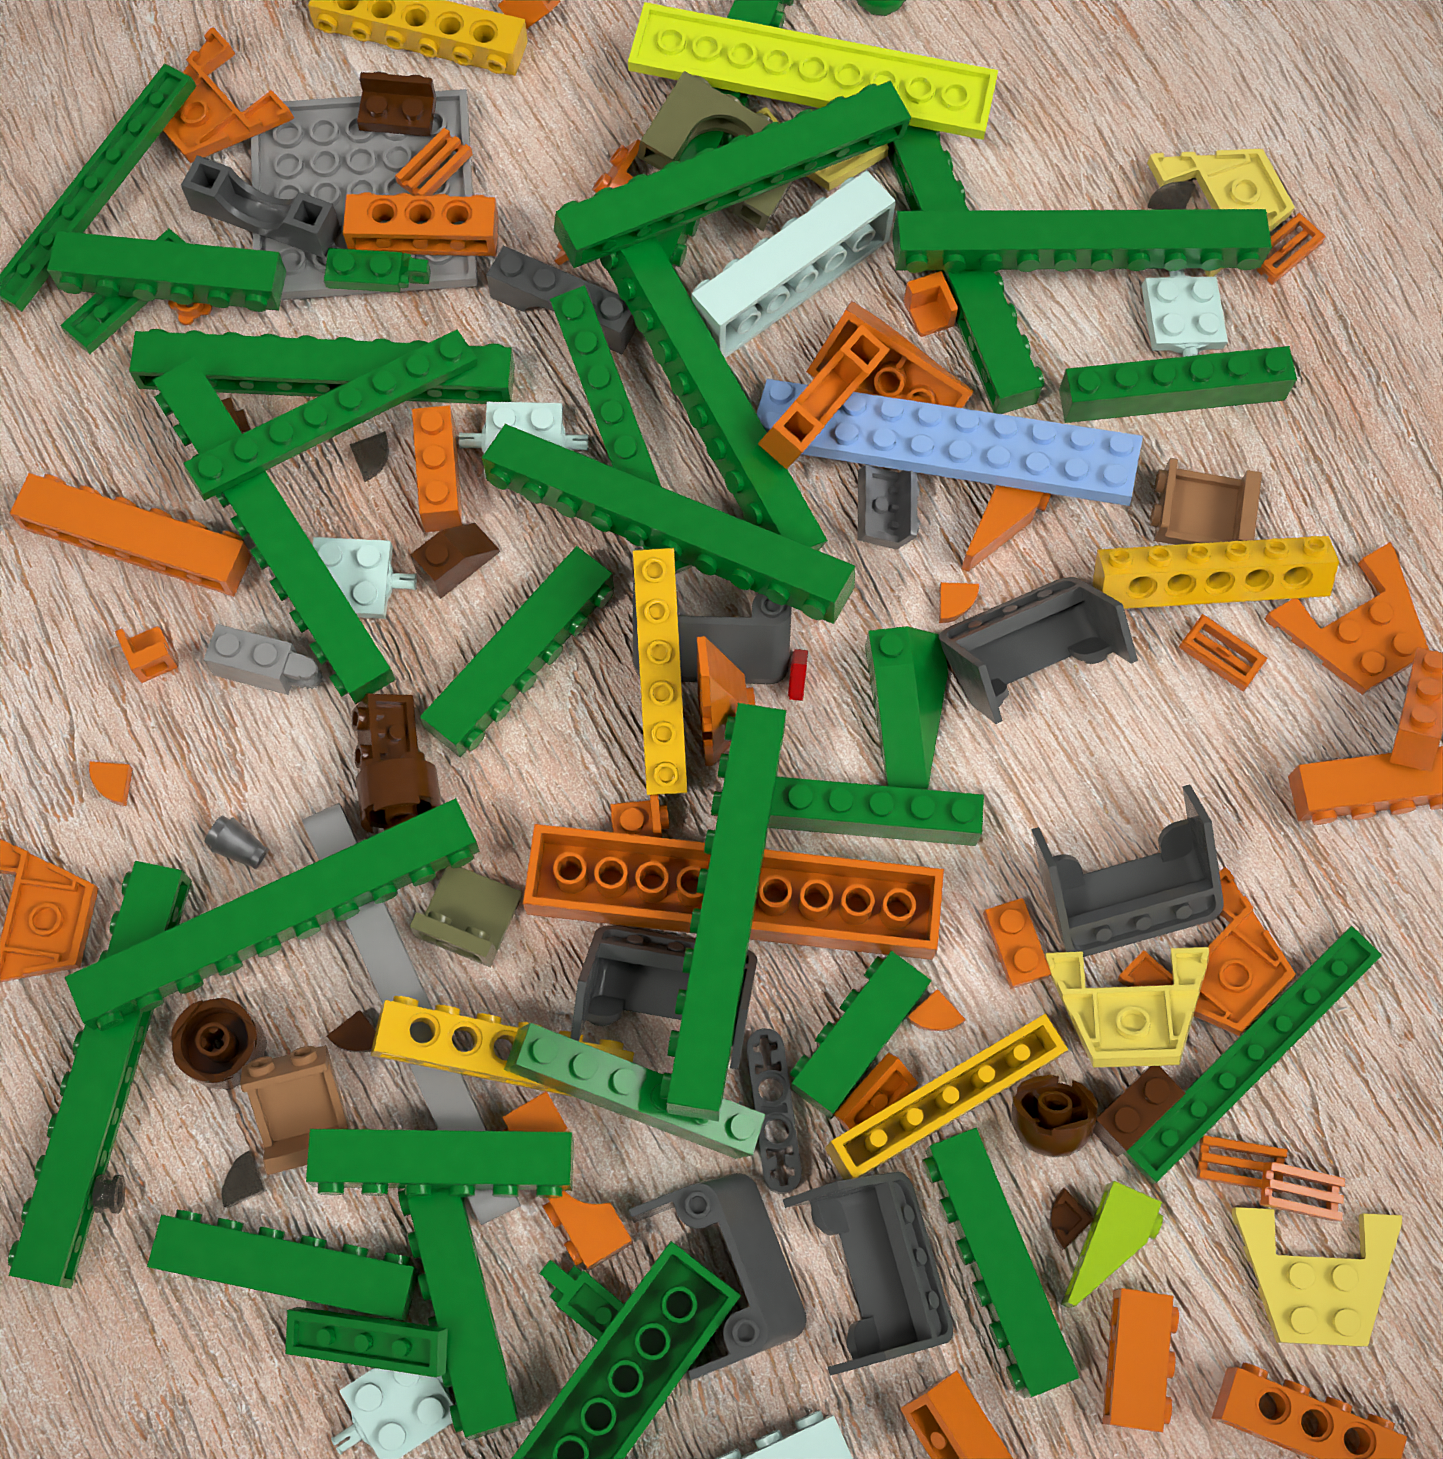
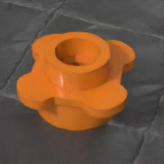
M168 300L169 307L176 310L179 315L178 320L182 325H191L194 319L201 315H208L212 311L210 304L193 303L192 307H187V305Z

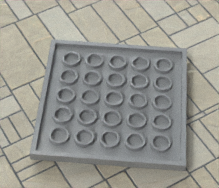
M467 90L435 91L437 101L431 137L359 131L357 119L361 96L283 101L290 109L294 119L251 137L252 187L279 199H293L297 196L298 192L332 203L340 230L331 248L348 249L343 235L346 194H360L363 192H370L376 195L411 194L397 184L395 175L443 128L450 131V136L458 137L462 145L467 144L470 146ZM453 151V152L440 164V168H439L433 175H429L417 188L420 189V188H421L430 178H432L457 152H456V151ZM471 157L433 195L472 196ZM383 220L380 223H386L390 220ZM419 221L417 224H422L427 221ZM459 221L454 224L459 225L464 223V221ZM252 232L254 250L280 253L286 269L281 300L385 293L380 291L330 289L324 283L327 255L325 258ZM411 254L412 258L429 261L431 270L429 284L409 283V287L401 288V291L478 286L476 256Z

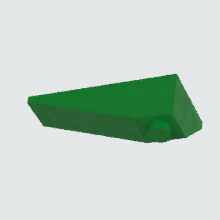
M909 626L870 630L867 634L865 652L886 784L891 787L928 790L948 677L946 656L939 640V634Z

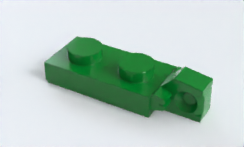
M328 248L324 283L330 289L400 293L401 288L409 287V283L429 284L431 270L428 260L412 258L411 254L402 252Z
M549 1260L539 1273L556 1287L549 1296L557 1303L556 1306L596 1340L600 1338L624 1305L584 1270L582 1272L575 1265L566 1273L553 1261Z

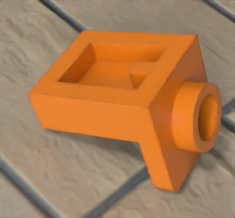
M658 794L650 795V800L610 804L613 833L662 838L661 830L669 829L667 805L659 806Z

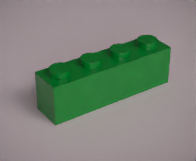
M892 950L885 960L877 956L864 974L869 979L861 992L854 988L839 1007L845 1013L836 1025L828 1021L815 1039V1042L820 1045L811 1058L804 1054L790 1072V1075L795 1078L790 1089L829 1119L832 1118L833 1114L853 1090L932 981Z

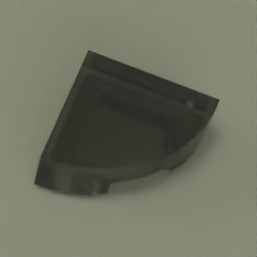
M1183 181L1168 183L1154 192L1147 207L1154 210L1186 209L1196 184Z
M384 431L350 444L364 482L375 477L383 469L389 456V441L386 432Z
M249 1150L239 1156L232 1164L221 1190L222 1202L225 1208L232 1207L267 1191L252 1151Z

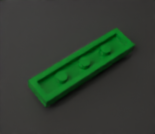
M169 228L156 239L159 241L186 243ZM96 293L60 326L66 335L90 355L149 301L120 295L115 298H109Z
M295 1307L287 1310L285 1354L437 1378L446 1374L448 1328Z

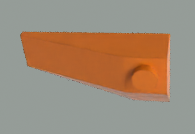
M852 300L806 371L815 378L862 324L890 351L854 392L877 395L875 393L877 391L881 394L878 396L884 397L908 394L906 400H910L912 395L931 398V404H936L937 402V405L963 408L973 393L972 389L892 327Z
M702 636L697 637V694L705 766H713L721 757V753H724L731 744V741L724 740L728 716H736L738 703L755 705V695L753 687L746 688L745 674L711 641Z

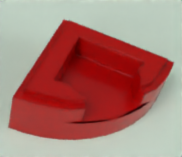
M794 649L792 651L788 688L789 700L803 701L808 650Z

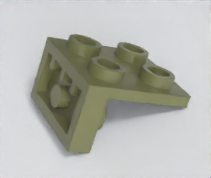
M451 866L445 868L425 915L416 912L409 927L416 938L491 968L520 903L522 893L520 890L465 868L453 869Z

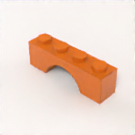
M861 324L760 440L758 445L784 468L788 469L890 349Z
M547 1091L502 1117L508 1127L502 1131L570 1132ZM562 1191L561 1198H548L549 1202L543 1205L554 1228L563 1225L568 1233L570 1240L565 1242L564 1246L576 1266L584 1262L587 1269L591 1270L634 1244L610 1202L603 1204L584 1203L573 1198L566 1191Z

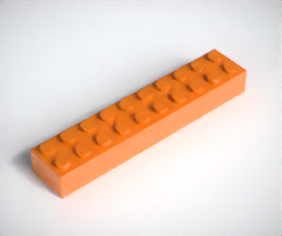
M534 824L523 905L527 915L690 933L693 908L701 909L704 894L697 893L700 869L709 868L711 855L704 854V842ZM765 849L750 940L888 955L892 950L901 957L932 960L938 950L944 869Z

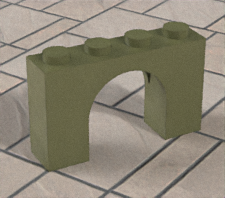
M684 71L642 137L637 157L658 170H662L668 163L678 161L690 141L702 133L721 131L732 134L735 137L739 135L750 136L760 132L765 126L773 123V121L762 113H755L746 108L736 97L730 94H723L714 89L704 78L697 75L693 76ZM794 181L735 204L732 213L764 232Z

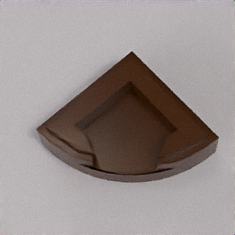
M359 1010L326 1037L340 1049L359 1053L371 1052L376 1030Z
M1065 1188L1058 1192L1050 1210L1051 1232L1056 1243L1063 1250L1094 1220Z

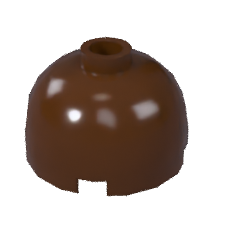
M1054 1075L1035 1076L1020 1083L1017 1087V1094L1013 1095L1012 1126L1020 1142L1029 1150L1048 1157L1070 1156L1080 1151L1092 1137L1096 1125L1098 1102L1093 1093L1083 1084L1072 1080V1086L1058 1083L1059 1076Z

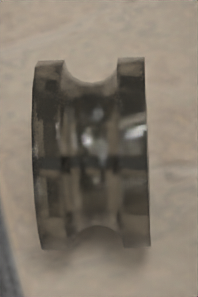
M99 1174L93 1189V1209L95 1213H103L105 1209H110L111 1213L119 1214L125 1199L123 1175H115L113 1179H108L106 1174Z

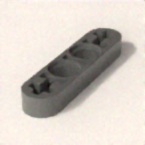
M762 1028L756 1030L750 1036L746 1052L754 1110L765 1114L758 1137L762 1173L765 1185L770 1191L776 1194H787L797 1188L801 1180L802 1169L785 1048L782 1037L776 1031ZM767 1038L770 1045H776L777 1050L771 1051V1067L779 1064L781 1071L766 1070L756 1074L755 1067H764L762 1054L753 1050V1047L759 1046L760 1039ZM768 1078L779 1081L783 1088L782 1096L773 1102L764 1100L759 1093L761 1082ZM773 1120L784 1122L789 1130L787 1139L779 1144L770 1142L764 1133L766 1125ZM792 1148L793 1155L784 1154V1163L787 1170L794 1171V1176L788 1178L786 1186H780L779 1180L771 1179L770 1172H774L777 1169L776 1155L768 1159L766 1150L780 1152Z

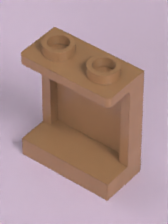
M1175 458L1169 459L1164 470H1158L1154 492L1160 493L1159 503L1153 504L1149 526L1155 527L1153 541L1181 545L1254 540L1262 472L1247 470L1242 479H1235L1178 469V459Z
M327 1045L316 1048L314 1046H303L295 1049L289 1055L273 1059L272 1057L264 1056L252 1060L248 1065L242 1066L240 1086L242 1092H247L264 1145L263 1162L267 1175L307 1165L310 1129H351Z

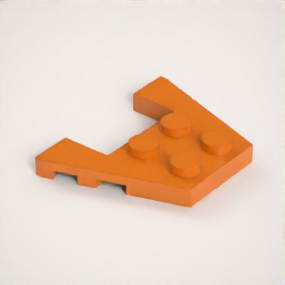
M214 27L210 28L204 35L206 42L199 51L193 50L186 59L188 66L182 72L190 76L197 87L162 131L190 163L194 162L197 155L201 157L209 156L294 119L290 109L272 90L246 110L240 112L208 77L209 74L235 55L230 44Z
M1391 542L1363 557L1358 563L1380 595L1323 628L1318 627L1298 598L1291 599L1277 607L1264 618L1274 629L1279 627L1291 636V641L1299 648L1308 649L1324 661L1322 663L1323 666L1361 695L1412 666L1417 648L1429 650L1394 546Z
M0 839V873L16 875L0 938V982L80 968L99 888L16 845L14 846Z
M1224 867L1219 872L1224 901L1220 915L1230 924L1208 946L1209 962L1193 1016L1240 1036L1294 979L1296 973L1269 931L1265 930L1253 912L1254 908L1248 898L1242 895L1234 883L1235 878L1230 870ZM1144 950L1118 977V981L1127 987L1173 985L1172 974Z

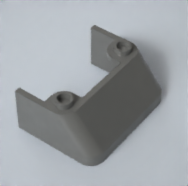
M633 581V667L640 677L635 581ZM758 593L752 603V618L678 616L681 682H697V637L702 636L711 641L745 674L746 684H775L783 680L789 669L792 607L786 604H775L766 596Z
M1076 577L1055 580L954 624L939 634L943 652L971 705L995 724L1003 721L999 707L1009 695L1007 684L1070 656L1077 660L1085 661L1087 664L1102 662L1111 653H1115L1131 664L1138 661L1123 604Z
M1190 784L1182 786L1187 819L1171 823L1162 830L1158 838L1160 853L1083 874L1082 867L1075 857L1067 854L1052 856L1040 828L1031 829L1041 878L1061 940L1067 952H1083V957L1204 924L1214 920L1221 913L1224 901L1212 821Z
M610 925L598 928L593 936L578 979L571 1039L579 1041L585 1021H589L597 1026H608L621 1018L623 1010L681 1020L682 1015L675 1014L679 988L687 990L689 974L682 973L686 948L694 949L696 939ZM750 950L747 952L732 1041L733 1051L730 1064L732 1069L739 1068L757 965V956Z
M898 1171L835 1181L783 1199L785 1208L810 1204L814 1224L826 1235L839 1234L861 1312L862 1320L855 1321L850 1325L846 1339L847 1348L853 1360L829 1366L830 1376L946 1344L951 1340L953 1335L951 1314L915 1189L910 1179L904 1173Z
M742 1173L729 1174L686 1186L629 1209L634 1223L674 1207L679 1219L690 1228L702 1229L719 1223L750 1307L732 1314L724 1326L723 1337L730 1355L688 1371L691 1381L791 1341L803 1332L807 1319L806 1312L758 1187L752 1178Z

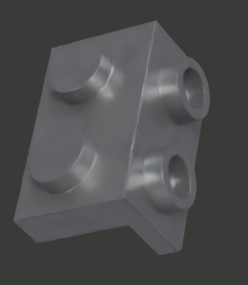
M864 465L858 470L857 540L897 550L916 538L920 526V520L917 516V498L920 491L917 472L902 470L897 473L870 465Z

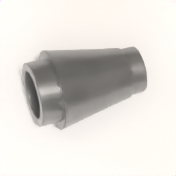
M223 815L213 824L204 841L211 846V852L251 866L254 869L258 868L269 851L234 817L228 819Z

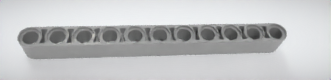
M340 803L302 819L319 860L358 843ZM372 901L359 907V913L347 919L346 922L382 1004L385 1000L393 1001L394 996H405L418 1000V1007L433 1010L386 903L375 904ZM415 1022L410 1026V1035L413 1040L418 1043H427L431 1040L432 1032L427 1024ZM409 1064L438 1130L487 1131L462 1074ZM476 1189L475 1196L468 1197L481 1225L520 1207L518 1198L492 1196L493 1190Z

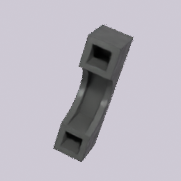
M198 155L181 183V188L191 210L322 258L326 257L328 248H331L340 230L332 203L298 192L297 196L293 199H279L269 196L242 180L231 167Z
M504 245L486 274L490 297L522 312L528 307H542L554 311L550 301L551 298L585 285L610 350L621 355L637 329L633 315L625 301L618 294Z

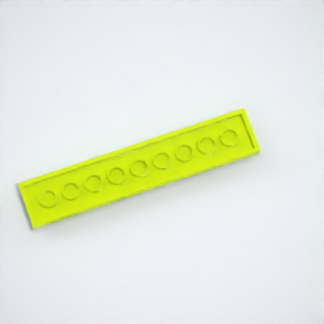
M644 2L628 59V71L679 80L682 73L686 71L693 76L697 75L704 78L714 88L817 108L826 106L837 97L844 96L847 98L855 95L870 84L878 86L891 80L911 115L910 126L984 140L998 75V70L647 2Z

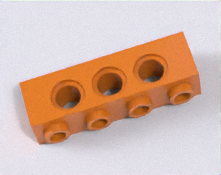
M370 192L346 194L343 226L344 239L348 249L402 252L412 255L497 256L499 216L496 198L484 195L459 197L446 194H435L433 196H413L408 193L376 195ZM383 220H390L386 223H380ZM419 221H427L422 224H417ZM459 221H464V223L459 225L454 224Z
M1243 1362L1241 1368L1232 1367L1226 1369L1211 1419L1308 1459L1402 1458L1408 1436L1393 1431L1395 1423L1373 1414H1368L1367 1420L1351 1414L1353 1406L1332 1397H1326L1325 1403L1309 1396L1310 1388L1286 1379L1283 1385L1267 1379L1268 1371L1252 1364ZM1265 1393L1271 1395L1276 1403V1411L1269 1419L1264 1417L1259 1409L1260 1398ZM1308 1410L1316 1416L1318 1421L1317 1430L1311 1436L1305 1433L1301 1425L1302 1416ZM1350 1428H1353L1358 1433L1360 1439L1359 1447L1354 1453L1348 1451L1344 1444V1435Z

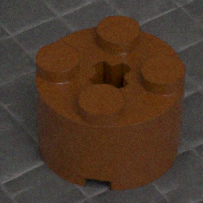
M412 751L404 753L400 758L384 761L378 758H371L360 763V772L356 776V787L361 826L365 831L374 834L373 827L384 828L385 831L442 805L437 769L434 764L425 760L424 753Z
M227 998L201 1000L191 1004L178 1016L171 1032L172 1055L179 1069L200 1084L214 1089L230 1090L240 1085L242 1066L248 1065L254 1059L264 1057L267 1047V1040L263 1029L255 1017L241 1005ZM217 1037L224 1042L220 1049H217L212 1044Z

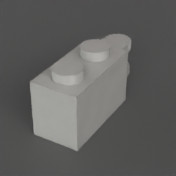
M216 624L203 659L214 676L289 695L292 685L313 690V688H317L323 682L322 672L319 670L314 659L298 654L292 643Z

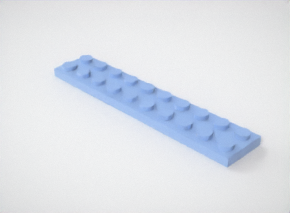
M772 379L766 380L756 413L766 432L773 427L808 385ZM853 392L802 454L1130 506L1143 436Z

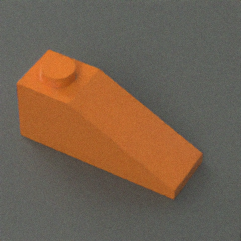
M996 485L966 552L961 569L969 572L1029 525L1037 509L1045 511L1052 494Z

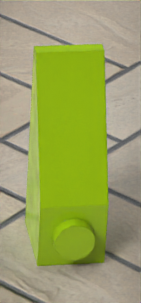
M1116 1181L1106 1184L1061 1305L1067 1308L1077 1306L1142 1248L1149 1238H1156L1164 1218L1163 1215L1158 1213L1162 1204L1161 1201Z

